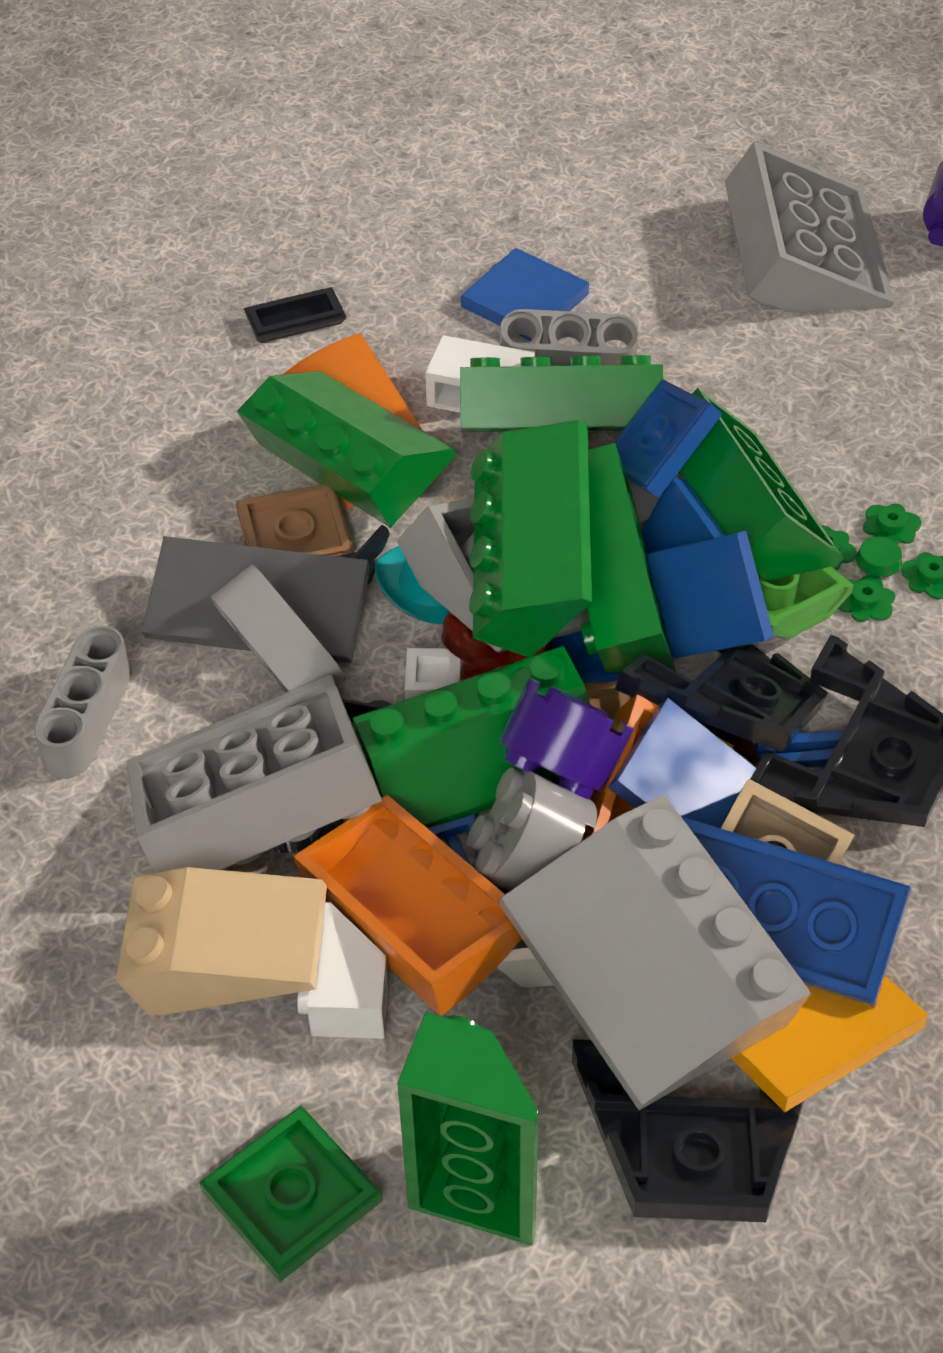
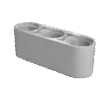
M518 309L508 313L503 318L500 326V346L535 352V357H550V366H571L570 357L600 356L601 365H621V356L637 354L639 341L638 326L631 318L625 315ZM522 334L530 337L532 340L528 343L519 344L512 341L511 338ZM571 337L579 341V344L565 346L558 342V340ZM620 340L627 346L615 349L608 346L606 342Z
M253 564L249 565L209 596L224 619L285 693L332 674L337 686L346 680L345 674L332 656Z
M95 626L88 628L79 635L35 723L34 732L44 768L50 775L57 778L69 779L76 777L88 769L129 683L131 671L122 634L113 627Z

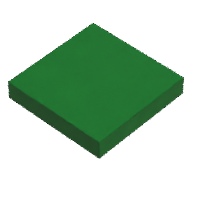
M302 1105L199 1182L201 1191L279 1282L283 1281L383 1201L382 1192Z

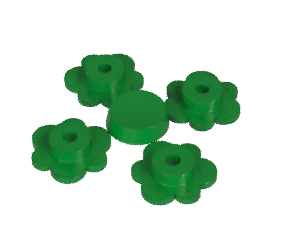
M872 505L866 510L865 516L867 521L863 524V531L868 535H874V537L866 539L861 544L858 552L849 543L850 537L846 532L835 531L828 526L821 525L844 557L839 564L832 567L838 570L841 563H850L856 558L858 567L870 575L862 577L859 581L849 580L853 584L852 593L838 608L842 612L851 613L855 621L866 622L870 618L876 621H885L891 617L893 612L891 604L895 601V593L890 589L883 588L882 581L877 577L892 576L900 569L903 577L909 580L908 586L911 591L915 593L925 592L933 599H943V556L923 552L917 556V560H908L902 565V551L898 543H912L915 540V532L920 529L922 523L918 515L906 512L902 505Z

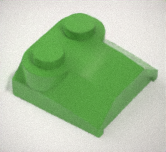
M833 567L769 581L758 574L773 635L791 639L829 619L853 590V584Z

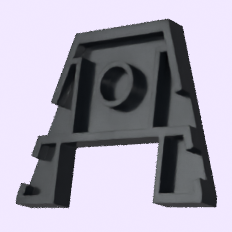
M830 634L812 667L809 682L857 700L859 704L822 772H818L765 751L750 780L811 812L925 827L943 790V713L913 691L907 695L884 679L885 671L870 660L863 664L847 652L848 644Z
M753 644L716 650L722 655L694 681L644 653L640 654L621 671L614 688L615 690L631 697L638 694L656 705L669 698L696 721L783 752L819 712L828 694L821 686L809 682L810 678L779 653L773 654L770 659Z
M573 1039V1067L634 1217L767 1222L805 1101L784 1112L759 1087L760 1100L663 1096L638 1110L591 1040Z

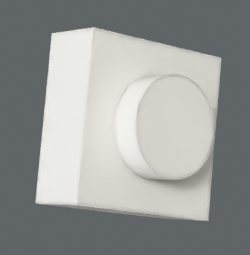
M407 648L405 700L461 681V649Z

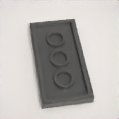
M163 536L142 628V634L145 638L251 651L224 619L209 596L249 565L253 564L312 632L335 662L352 663L370 571L368 560Z

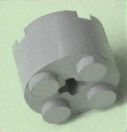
M513 767L509 768L498 783L496 801L488 816H479L470 829L467 847L475 850L474 868L496 887L507 892L512 891L579 844L583 837L585 825L596 828V806L592 800L580 797L563 786L532 771L521 772Z

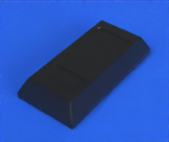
M332 287L244 308L256 340L260 343L338 325L346 319L344 310Z

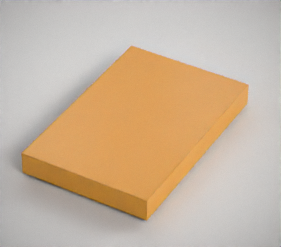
M886 975L875 1007L806 985L811 994L788 1026L731 1059L786 1112L924 1029L928 1013Z

